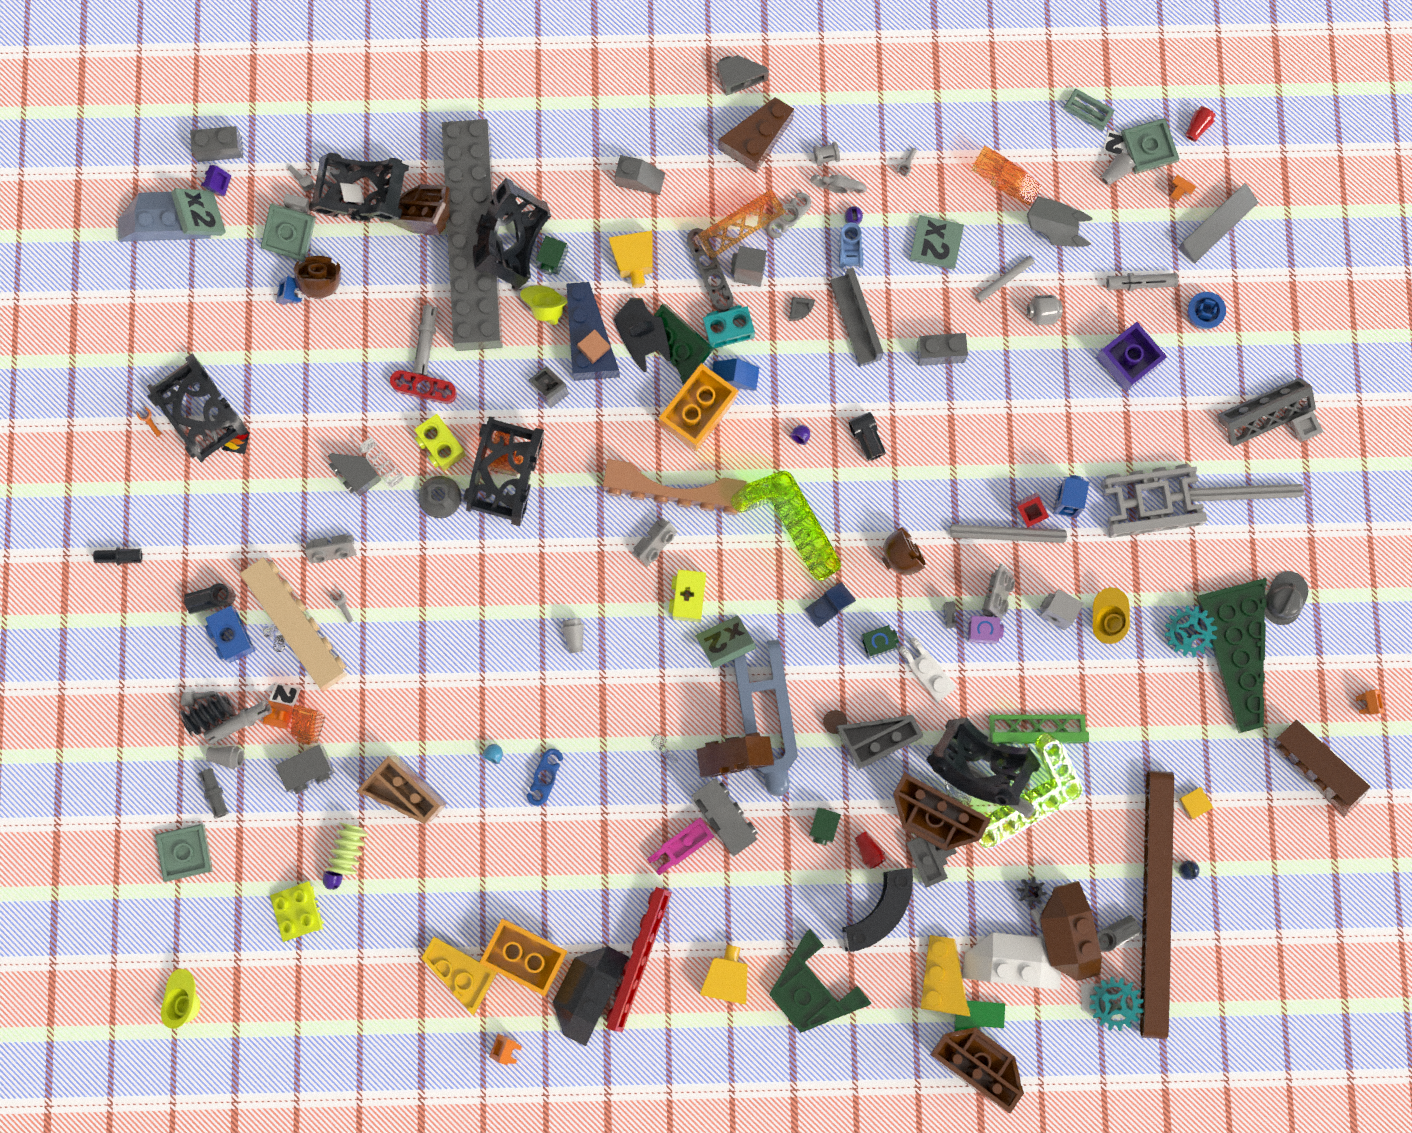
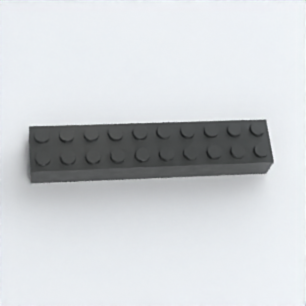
M488 119L442 122L445 186L450 188V216L447 220L453 344L456 351L503 348L499 278L487 271L483 273L476 271L473 263V245L477 244L479 234L475 233L481 215H486L491 205L488 201L494 193L491 135Z

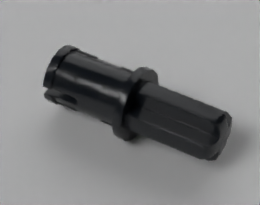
M116 547V550H95L93 552L94 563H116L117 566L126 563L140 564L143 561L142 548L120 549V547Z

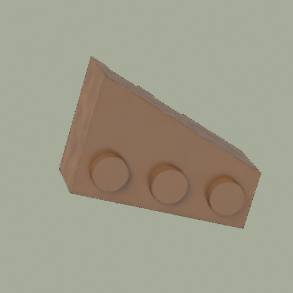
M396 755L388 756L356 791L423 824L432 822L447 805Z

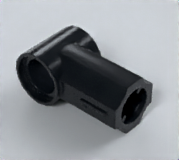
M871 412L848 420L851 433L855 439H858L867 462L878 459L886 454L877 433L876 421Z
M216 583L209 588L184 594L185 607L190 615L221 606L228 607L234 603L236 593L231 587ZM225 589L226 597L219 601L218 593Z

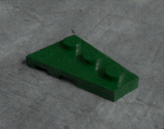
M662 304L654 316L662 317L670 350V361L673 366H676L681 376L680 379L685 384L698 366L705 362L714 348L667 304Z

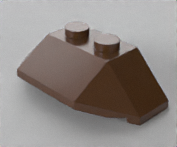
M420 184L404 192L400 196L398 206L399 209H402L401 218L387 222L414 234L440 236L441 232L446 228V222L450 216V188L445 185Z
M905 772L893 793L902 828L944 851L980 841L991 818Z
M1079 881L1055 886L1039 918L1050 966L1076 981L1098 976L1101 972L1102 955L1092 910Z
M976 1027L943 1034L930 1053L942 1067L1009 1114H1011L1024 1094L1015 1056Z

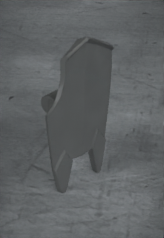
M1040 196L1036 198L1027 213L1031 230L1043 233L1049 239L1051 245L1068 247L1091 245L1088 240L1078 235L1079 222L1093 220L1091 216L1051 199Z

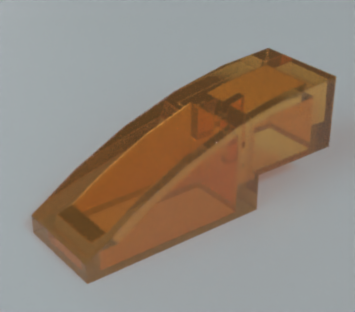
M985 145L971 170L991 181V186L1028 206H1031L1041 188V185L1024 170Z

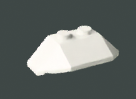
M992 932L964 954L962 978L1060 990L1061 972L1050 966L1045 942L1042 938Z

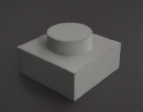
M285 194L283 200L285 207L310 214L308 198Z
M1313 411L1290 422L1300 443L1324 432Z

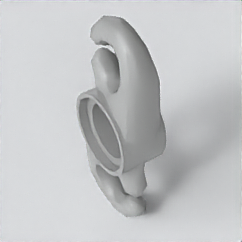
M813 175L810 178L812 184L835 193L853 192L855 189H857V193H865L867 190L865 184L842 175L824 176L822 179H820L819 175Z
M803 192L796 194L797 198L805 199L806 204L804 206H798L796 198H792L790 203L784 204L767 223L766 231L769 236L773 238H780L782 236L781 233L772 231L774 224L781 226L782 233H785L789 227L797 224L811 207L812 200L808 194ZM792 210L795 213V218L787 221L782 216L783 212Z

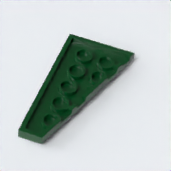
M1267 578L1197 596L1201 613L1206 610L1208 611L1206 618L1213 617L1215 619L1210 624L1217 627V630L1212 631V634L1217 639H1210V642L1213 645L1212 649L1238 734L1264 727L1263 683L1265 682V587L1267 586Z

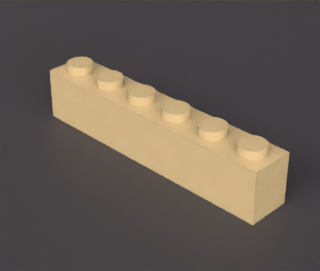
M263 557L242 571L240 575L319 689L326 691L347 676V673L344 671L347 666L339 655L335 658L331 652V649L334 647L327 637L321 638L317 632L320 627L313 617L308 619L304 611L307 608L299 598L294 599L291 594L294 591L286 579L283 581L280 579L278 573L281 571L274 561L271 560L269 562Z

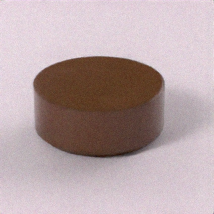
M832 710L824 716L823 726L827 732L838 734L836 726L847 725V718L843 712Z

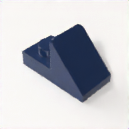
M843 582L824 592L823 596L806 607L804 611L819 629L856 602V600Z

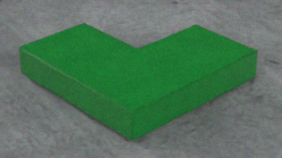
M967 1000L970 1016L955 1014L954 1031L976 1027L979 1030L980 1027L1004 1028L1005 1003Z

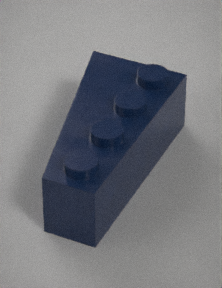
M590 282L566 283L574 381L620 378L619 368L612 347L593 364L577 348V344L593 330H596L610 346L611 344Z

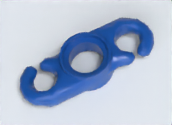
M555 748L548 749L543 753L534 773V781L530 786V791H541L542 798L535 800L532 794L528 793L526 797L531 805L541 806L548 800L560 763L550 764L548 757L554 754L557 756L558 761H563L564 759L562 753ZM543 770H547L552 774V779L548 784H542L538 780V775Z

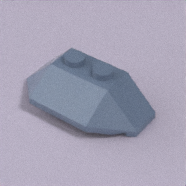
M171 192L138 193L118 218L119 242L211 239V235L183 233Z

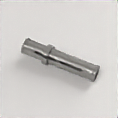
M1128 273L1124 276H1107L1106 278L1108 291L1120 289L1134 291L1135 289L1176 288L1178 286L1177 273L1146 275Z
M423 306L421 325H418L417 329L419 331V338L412 373L427 376L433 334H436L437 307Z
M262 700L249 709L243 708L236 716L205 731V740L211 738L207 743L213 745L215 742L245 726L251 727L255 721L272 713L270 704L265 707L264 705L268 704V702Z

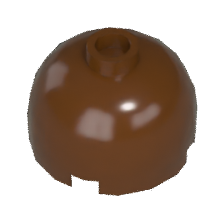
M327 256L305 257V262L299 264L298 261L294 266L296 286L300 292L314 299L328 297L335 293L341 281L340 264L338 262L337 265L332 263V258Z
M904 527L894 531L885 540L883 545L885 556L882 557V561L888 570L893 568L898 574L912 575L926 568L924 566L926 563L919 547L909 539L912 536Z

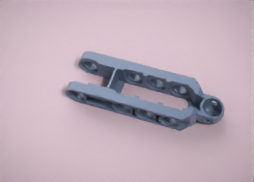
M779 639L767 641L772 680L750 683L745 654L733 659L745 736L749 733L758 732L752 693L772 689L776 693L777 712L781 723V737L784 742L785 754L781 759H775L774 765L757 768L756 770L764 775L765 787L768 793L780 797L790 787L788 770L797 759L798 752Z

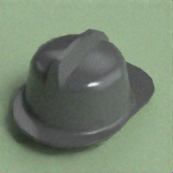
M1287 571L1280 573L1273 580L1265 597V615L1272 623L1288 625L1294 622L1300 615L1309 592L1308 584L1301 575Z

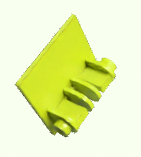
M309 881L270 895L283 942L323 929L322 924H324V921H322L320 912L318 913L320 907H316L318 900H314L316 898L313 890L314 886H311Z

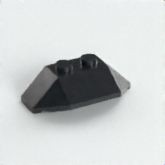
M606 946L574 957L552 1002L564 1036L584 1046L587 1045L629 956Z

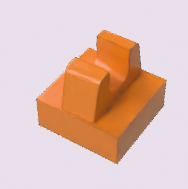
M1177 174L1171 183L1176 189L1170 197L1178 202L1184 193L1191 196L1196 186Z
M1369 690L1356 696V701L1364 700L1367 703L1365 709L1358 710L1359 714L1378 715L1385 713L1380 690Z
M269 701L268 705L270 704L272 713L264 716L262 724L288 730L294 707Z
M497 1034L489 1057L504 1065H508V1063L515 1064L517 1059L511 1057L512 1051L514 1049L521 1050L522 1046L507 1036Z

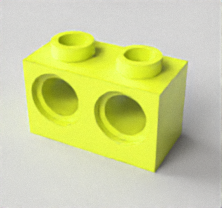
M435 414L414 429L418 435L414 439L422 450L427 448L431 453L428 458L435 468L440 466L445 471L467 456L464 449L438 414ZM430 430L438 431L434 439L426 438V434ZM445 448L450 449L451 454L448 457L442 458L439 456L441 450Z

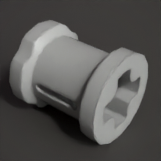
M836 141L827 146H813L814 159L817 166L834 160L840 162V151Z

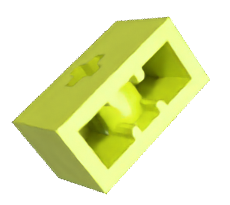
M678 569L677 576L673 575L671 590H676L675 599H670L669 613H673V620L701 623L706 572ZM686 591H690V595L694 596L690 597L689 601H684V596H681L685 595Z

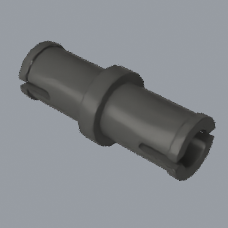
M213 768L199 772L198 776L205 790L203 795L209 801L214 819L228 815L229 811L222 796L224 792L217 783Z

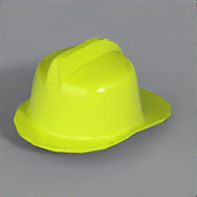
M542 285L528 286L520 292L521 299L530 305L536 320L546 321L552 325L558 323V318L563 314V306L567 303L566 297L560 295L554 289Z
M177 969L168 978L160 1012L163 1024L170 1029H177L183 1026L184 1023H189L198 1015L201 1005L200 998L196 994L194 977L186 969Z

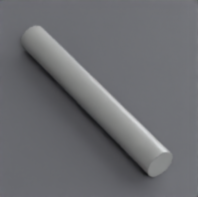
M1029 255L976 294L975 298L981 303L1033 265L1035 261L1032 256Z

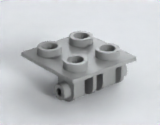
M1000 563L998 570L996 569L991 574L989 586L992 587H988L987 590L991 591L992 594L986 593V597L990 599L985 598L982 610L984 611V616L992 617L994 615L1002 621L1003 615H1006L1009 602L1007 600L1009 592H1012L1014 589L1015 579L1007 568Z

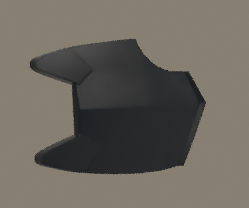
M630 297L616 314L614 320L619 334L634 361L643 372H647L646 355L659 350L662 356L667 361H670L667 336L662 317L652 315L646 308L643 298Z

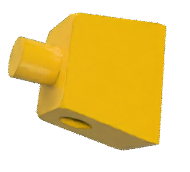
M652 230L609 237L610 249L620 277H630L633 288L644 287L646 285L644 275L653 273Z
M726 944L724 959L713 958L700 992L701 996L746 1005L748 964L738 962L741 947Z

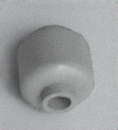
M1035 295L1030 304H1027V317L1031 318L1035 325H1053L1062 317V302L1055 295Z

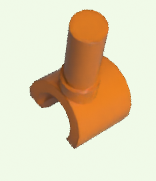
M143 406L148 412L147 416L140 417L137 411L136 416L141 421H145L156 437H159L162 433L154 424L151 418V411L146 406Z

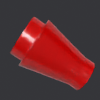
M1200 106L1193 114L1185 137L1196 142L1215 122L1216 114L1209 108Z
M867 831L854 838L864 865H868L869 869H873L886 861L885 852L869 836Z

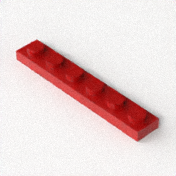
M656 887L655 891H652L649 896V907L647 913L643 915L640 921L641 930L639 936L635 938L631 950L633 953L630 961H627L624 966L622 984L617 987L615 992L616 1001L613 1008L607 1014L606 1021L608 1023L606 1028L623 1033L672 894L670 891Z

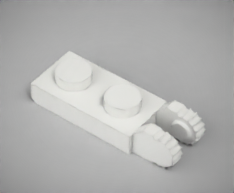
M913 637L910 639V642L920 654L918 658L914 660L908 649L904 646H901L898 650L909 664L908 667L938 703L957 687L928 650L925 651L918 639Z

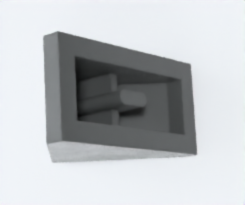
M547 366L529 379L531 385L550 408L569 395L566 384Z

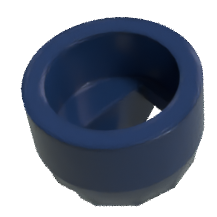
M1184 861L1179 866V874L1185 880L1196 879L1200 873V868L1194 861ZM1188 864H1191L1194 876H1191Z

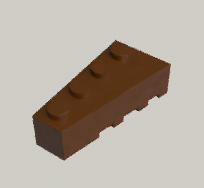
M1297 719L1276 738L1274 745L1278 754L1285 759L1287 758L1294 765V768L1304 775L1344 818L1365 798L1371 786Z

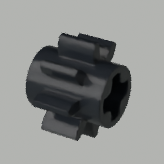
M1034 876L1030 878V883L1025 879H1021L1023 886L1015 889L1021 893L1018 901L1027 900V907H1031L1033 901L1041 905L1042 901L1039 898L1047 895L1041 888L1045 883H1035L1036 878ZM1027 887L1036 888L1034 891L1035 897L1027 896L1026 893L1029 891Z

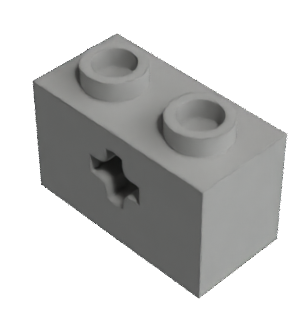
M1058 589L1054 594L1050 592L1048 597L1046 596L1039 608L1043 610L1040 617L1065 631L1074 623L1084 603Z

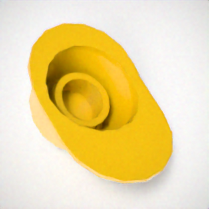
M1109 587L1101 590L1094 599L1092 627L1095 637L1102 643H1118L1124 639L1130 629V604L1128 597L1119 588Z

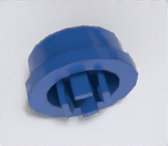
M1204 291L1196 294L1188 304L1187 313L1189 321L1199 329L1217 327L1226 316V306L1223 299L1213 292Z

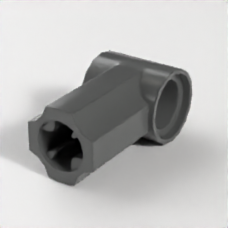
M1132 915L1096 932L1098 941L1102 934L1107 936L1109 940L1106 948L1102 947L1099 943L1101 953L1112 951L1117 946L1142 934L1140 926Z

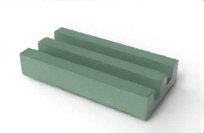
M1075 88L1063 110L1102 132L1115 111ZM1075 97L1102 111L1103 113L1107 114V116H1104L1099 112L1095 111L1092 107L1084 105L1083 103L1077 101Z

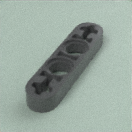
M692 229L687 236L688 247L713 307L720 313L729 311L728 309L733 307V295L708 235L703 229ZM695 235L702 238L701 245L703 249L700 251L697 242H692ZM701 256H711L712 263L708 266L702 265L699 261ZM716 275L720 277L721 283L718 286H711L708 283L709 277ZM722 290L723 298L729 299L726 306H723L722 303L718 304V292Z

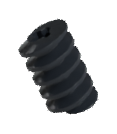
M216 691V700L214 701L207 696L206 705L201 701H197L198 709L196 710L190 705L189 714L180 710L182 722L191 737H193V732L196 735H200L202 733L201 727L208 731L210 730V723L217 726L219 719L226 721L228 719L227 714L231 717L236 716L235 709L226 693H224V696H221Z

